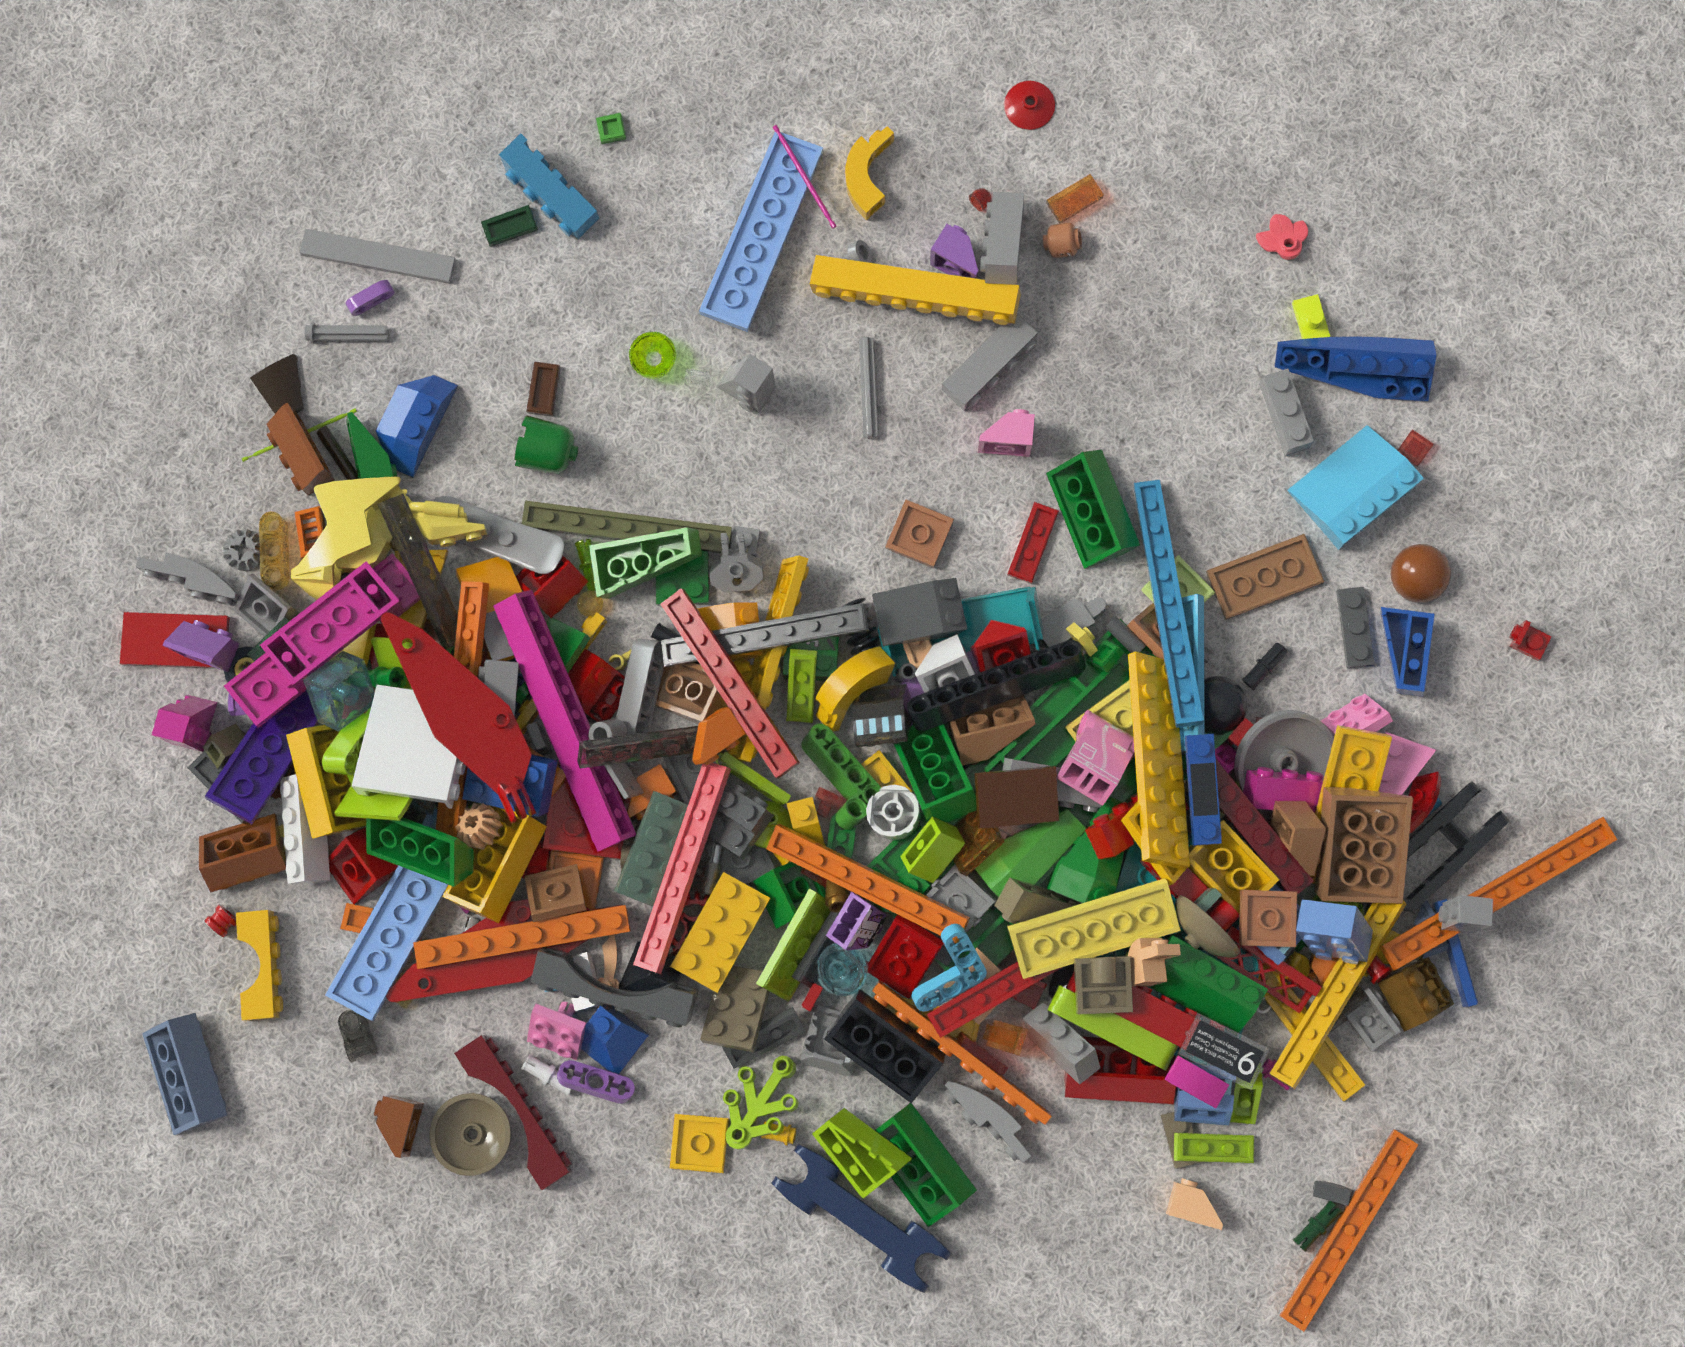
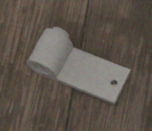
M619 719L596 722L589 729V740L624 799L641 795L644 793L617 749L627 737L625 724Z

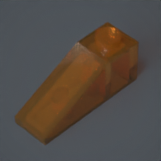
M993 1020L992 1025L987 1023L982 1039L987 1040L985 1044L987 1047L1013 1056H1020L1028 1029Z

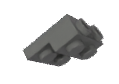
M726 783L708 837L744 860L774 815L767 810L769 805L756 796L751 800L747 797L749 792L738 784L731 787Z

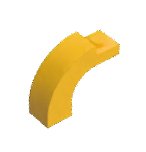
M888 126L882 131H875L869 138V143L860 136L852 146L846 161L845 179L847 193L854 208L866 221L885 204V195L872 183L868 170L874 159L894 142V132Z
M880 646L865 650L844 662L829 676L816 696L817 701L820 703L816 717L824 725L828 726L832 732L839 731L851 703L867 689L887 683L895 662Z

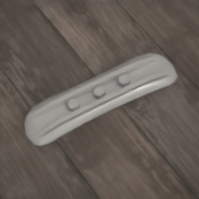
M441 496L434 499V502L459 504L464 508L468 522L485 525L487 535H482V539L472 542L462 539L456 541V543L486 552L539 574L551 573L558 566L565 549L563 540L558 535L503 518L451 496Z

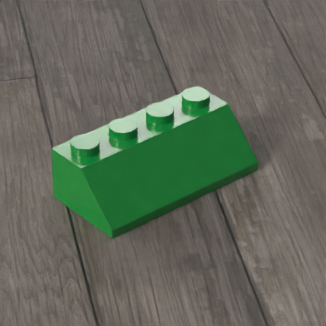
M1102 449L1082 452L1046 473L1084 569L1121 556L1140 546Z
M403 817L400 821L366 818L367 854L453 887L473 873L474 850L460 839Z
M1166 935L1164 940H1168V944H1180L1181 955L1165 960L1167 982L1148 987L1197 1012L1203 1018L1224 1026L1226 1031L1237 1035L1256 1013L1268 989L1202 951L1194 949L1173 935Z
M909 1103L875 1129L877 1133L912 1158L891 1178L928 1227L956 1209L977 1191L912 1103Z

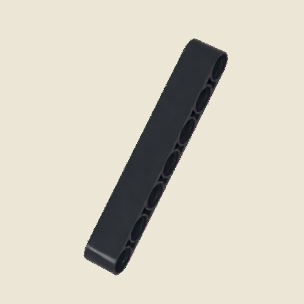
M1075 640L1064 641L911 698L907 704L913 727L919 731L929 730L1082 673L1086 667L1081 644Z

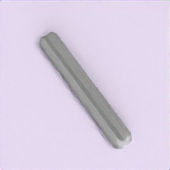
M863 337L859 340L863 436L872 439L879 435L875 347L872 337Z

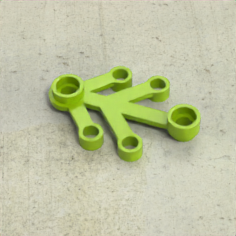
M779 1056L773 1062V1073L758 1096L754 1083L756 1078L755 1071L747 1066L740 1068L738 1079L743 1082L748 1112L742 1120L739 1103L741 1102L740 1094L733 1089H729L724 1093L723 1101L729 1107L731 1126L726 1131V1141L729 1146L741 1150L749 1146L752 1138L768 1134L779 1135L783 1131L784 1124L776 1117L769 1118L766 1124L753 1126L758 1117L782 1111L793 1112L798 1108V1099L791 1094L784 1095L781 1100L767 1103L781 1080L791 1078L795 1074L796 1064L791 1058ZM786 1062V1068L779 1070L780 1063ZM750 1071V1077L744 1080V1072ZM731 1094H735V1095H736L735 1101L732 1102V1103H729V1101H728L729 1096H730ZM788 1099H793L791 1107H786ZM778 1122V1128L775 1131H772V1123ZM742 1131V1137L736 1140L735 1133Z

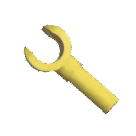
M631 650L623 655H612L609 658V663L620 658L621 665L615 669L617 671L623 670L630 658Z

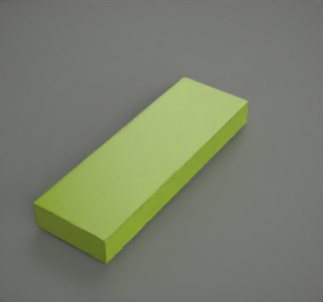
M790 649L786 721L813 723L817 651Z
M726 751L721 753L716 760L717 764L730 768V773L773 802L784 805L790 799V794Z
M1174 1133V1161L1254 1163V1135Z

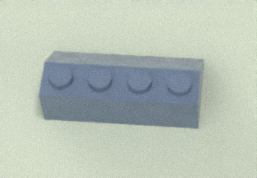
M196 1013L169 1019L142 1033L173 1135L189 1131L227 1116L226 1102L221 1096L218 1077L213 1070L210 1051L205 1044L202 1035V1025L198 1021Z

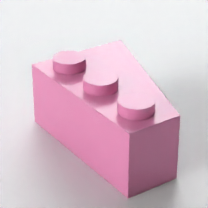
M1384 732L1383 734H1388L1392 737L1378 792L1402 795L1436 750Z

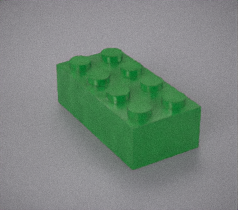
M944 724L925 731H919L912 725L905 728V730L890 734L927 822L931 817H935L947 823L977 810L976 796Z

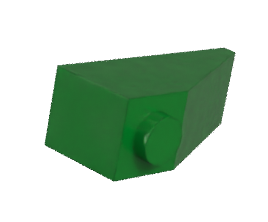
M347 413L346 425L358 479L397 477L395 464H390L389 455L354 413Z

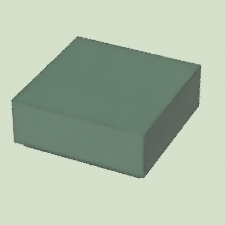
M1207 888L1193 903L1206 912L1222 894L1216 888Z

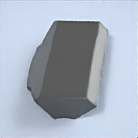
M1315 1180L1313 1186V1197L1348 1206L1352 1190L1326 1181Z

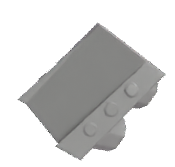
M816 1005L807 1037L805 1038L800 1061L806 1066H813L841 1074L842 1076L852 1075L855 1062L824 1040L841 1012Z

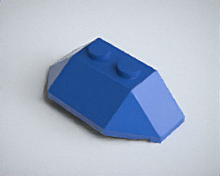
M432 375L397 386L376 429V434L382 448L389 455L390 464H395L398 472L414 478L458 385Z

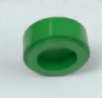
M525 681L516 692V702L520 705L530 696Z

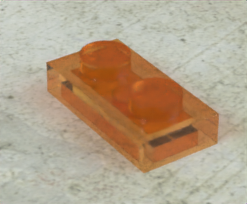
M1091 174L1047 199L1046 204L1059 224L1103 199L1104 194Z

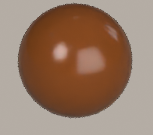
M1415 544L1403 549L1395 557L1390 575L1393 587L1400 596L1411 602L1426 603L1437 599L1445 592L1450 583L1451 568L1448 559L1439 549L1427 544Z

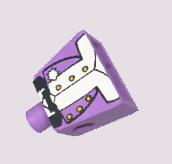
M851 892L826 936L845 950L868 948L876 935L882 931L887 915L857 894Z

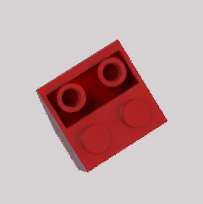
M585 649L569 671L568 676L584 713L596 722L609 720L619 707L625 676L602 658Z

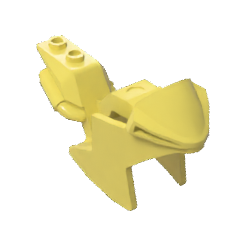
M400 477L332 481L314 487V492L327 520V526L299 565L291 570V579L317 600L341 581V575L344 572L352 573L366 561L372 568L383 561L391 549L389 544L398 529L403 525L412 523L431 545L440 544V547L455 545L456 541L466 539L467 542L480 540L482 535H487L484 524L468 522L467 514L459 504L434 501L412 502L406 495L407 489L401 490L398 486L401 481Z

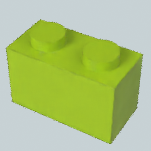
M931 817L900 857L910 874L934 883L956 854L960 852L965 842L957 827Z

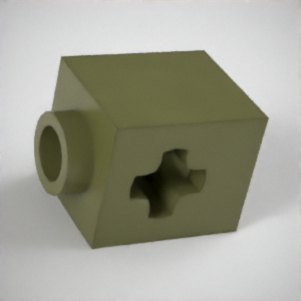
M235 723L208 738L203 749L217 769L226 765L246 733Z

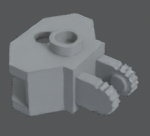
M738 531L736 535L738 549H729V537L727 533H721V557L710 566L711 585L724 593L752 590L763 580L762 561L748 553V549L745 548L743 531Z

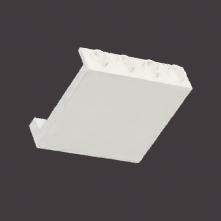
M377 685L352 782L353 789L358 795L368 796L369 792L442 802L452 809L454 800L457 801L460 794L459 777L464 774L466 766L434 738L413 690Z

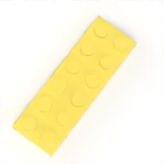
M1165 878L1007 926L1023 979L1074 964V958H1094L1130 947L1138 938H1159L1181 931L1168 882Z

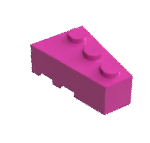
M186 695L184 700L178 699L176 704L170 703L158 710L151 735L172 745L203 752L205 743L212 735L209 730L217 702Z

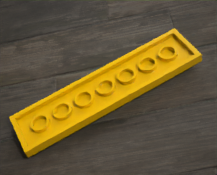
M798 555L782 560L765 621L793 615L795 606H798L801 600L802 592L800 587L802 581H805L809 572V567L807 566L809 558ZM787 646L762 650V655L755 657L752 667L754 673L752 679L747 684L765 710L772 702V685L779 677L780 667H778L780 657L784 656ZM745 733V735L739 738L740 743L728 750L727 753L741 762H751V759H754L757 754V749Z
M1135 651L1128 654L1138 805H1140L1141 811L1139 813V822L1142 832V861L1185 869L1190 867L1180 729L1176 728L1165 663L1164 659Z

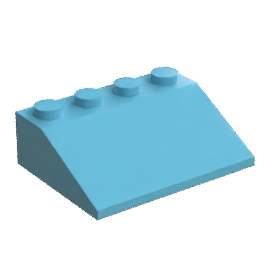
M1367 425L1287 491L1339 550L1414 489L1424 478L1406 457Z

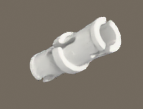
M529 1054L521 1069L541 1079L542 1084H549L568 1096L571 1089L562 1086L558 1082L556 1066H549Z

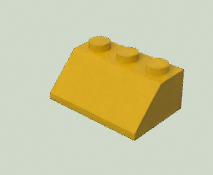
M1221 820L1222 843L1191 845L1189 847L1190 867L1188 868L1207 888H1216L1222 894L1219 899L1227 901L1240 915V890L1269 891L1279 879L1225 821Z

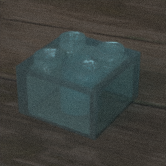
M345 651L337 654L303 680L317 722L336 731L342 730L372 706L375 692L365 661Z

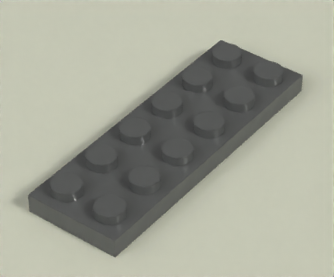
M697 732L659 750L685 804H689L702 764L695 765L692 761ZM729 774L727 784L734 787L735 784ZM708 837L705 847L711 857L713 844L718 843ZM754 844L743 860L722 846L719 859V877L725 872L748 885L765 873L775 869L765 848Z

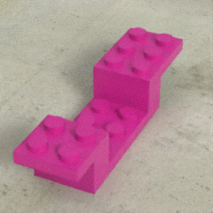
M393 553L374 568L366 561L261 643L260 646L266 653L226 683L224 687L259 728L320 680L322 677L316 670L378 621L381 622V616L384 613L389 612L399 617L427 594Z

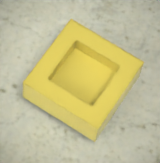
M1073 622L1066 628L1072 639L1081 644L1082 650L1089 657L1098 651L1092 642L1095 637L1087 627L1081 629Z

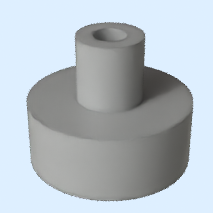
M863 240L849 244L848 253L844 256V259L868 263L872 260L871 251Z

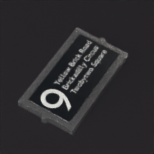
M1197 1013L1189 1031H1185L1186 1038L1178 1054L1252 1090L1259 1072L1264 1070L1262 1066L1270 1049Z

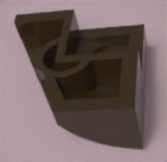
M291 354L269 365L250 377L274 414L286 403H289L297 413L304 409L300 390L301 381L297 367L298 358L295 354Z

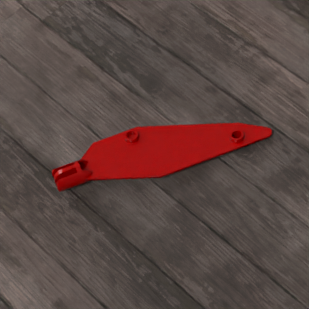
M384 613L381 616V622L434 738L498 794L511 824L517 822L508 799H510L519 819L527 818L525 808L518 794H520L529 815L536 814L523 785L532 754L510 706L423 629L392 613ZM409 642L412 644V647L407 649L402 644Z
M529 899L510 902L499 923L485 918L463 933L533 921ZM609 906V907H603V908H597V909H591V910L586 907V910H584V911H580V912H576V913H571V914H577V913H582V912H588V911H594V910H599V909L611 908V907H616V906ZM589 939L546 947L568 953ZM543 947L417 969V963H415L390 988L386 998L390 1002H399L523 982L532 976L537 953ZM422 979H427L429 982L428 987L425 989L420 987Z

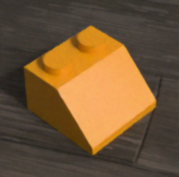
M734 602L697 608L712 631L759 622L757 602ZM762 650L729 657L731 660H750L762 655Z

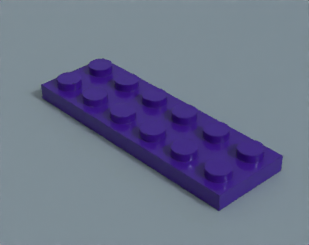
M317 681L259 728L253 723L206 793L205 799L253 824L293 763L286 735L304 728L317 726L327 711V694H337V691Z

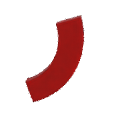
M1439 772L1417 776L1412 781L1411 790L1408 796L1413 797L1410 833L1426 819L1437 801L1441 788Z

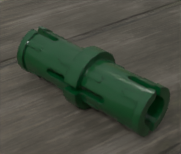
M1328 1201L1314 1218L1310 1217L1308 1219L1309 1224L1292 1239L1299 1245L1307 1238L1300 1246L1304 1252L1321 1234L1324 1236L1327 1233L1326 1229L1343 1213L1336 1207L1330 1215L1328 1214L1336 1206L1332 1201Z

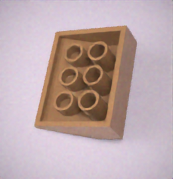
M1324 787L1321 822L1326 828V839L1322 843L1320 851L1321 860L1316 868L1314 891L1322 901L1403 903L1412 796L1355 788Z

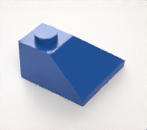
M605 1003L603 1006L600 1005L586 1024L581 1049L609 1072L620 1074L649 1034L622 1012L615 1010L613 1005Z

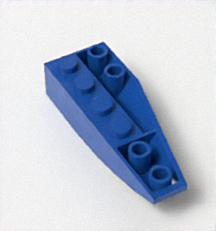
M1360 336L1307 338L1278 342L1274 366L1281 370L1289 369L1291 373L1375 398L1429 401L1437 354L1434 341Z

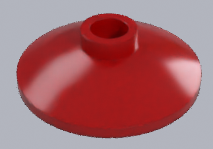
M1023 81L1014 85L1008 91L1004 101V109L1007 118L1012 124L1021 129L1034 130L1043 127L1051 120L1055 111V99L1052 92L1044 84L1037 81ZM1027 99H1033L1035 103L1033 105H1028L1025 101Z

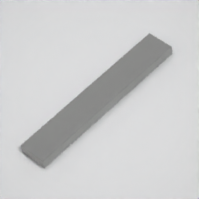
M305 229L300 248L301 256L451 284L456 258L452 256Z

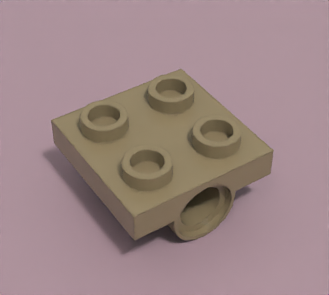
M1130 956L1074 958L1076 1014L1133 1012Z

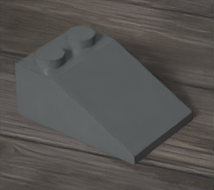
M956 578L934 580L872 594L883 646L948 638L967 630Z

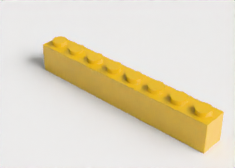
M821 255L815 256L809 283L812 292L821 298L835 296L847 302H855V300L865 301L873 306L888 304L900 310H904L907 307L914 308L921 313L941 312L947 317L967 316L968 319L973 321L987 319L993 320L994 323L999 325L1015 324L1021 297L1019 285L985 283V280Z

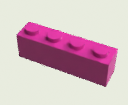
M1258 767L1257 770H1247L1243 793L1256 809L1273 810L1275 801H1306L1315 813L1324 776L1314 771H1307L1305 775L1298 774L1297 771L1283 769L1281 773L1274 772L1270 768Z

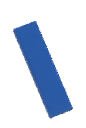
M1447 899L1433 903L1435 914L1439 912L1442 903L1448 901ZM1456 934L1446 940L1449 945L1446 951L1462 1006L1470 1007L1477 1005L1478 1000L1459 935Z

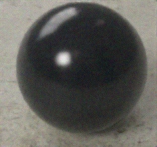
M1224 676L1205 678L1204 732L1207 734L1224 735L1234 731L1244 720L1247 712V699L1243 689L1235 681Z

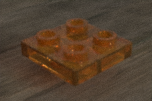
M977 810L968 813L955 825L965 842L960 852L953 858L959 873L967 877L1005 842L998 827L978 828Z

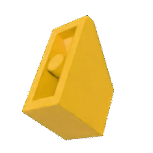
M813 797L786 803L793 830L825 846Z

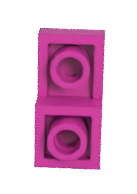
M1177 1056L1165 1077L1166 1081L1215 1109L1229 1087L1228 1083L1180 1056Z

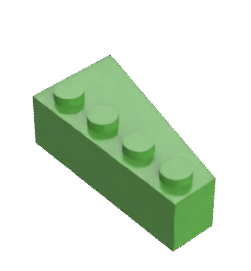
M688 527L589 545L597 598L605 599L612 598L702 556L699 530Z

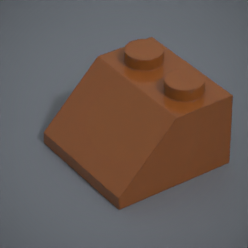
M393 1095L383 1096L382 1101L378 1100L375 1107L374 1116H377L376 1124L394 1156L398 1158L409 1157L424 1103Z

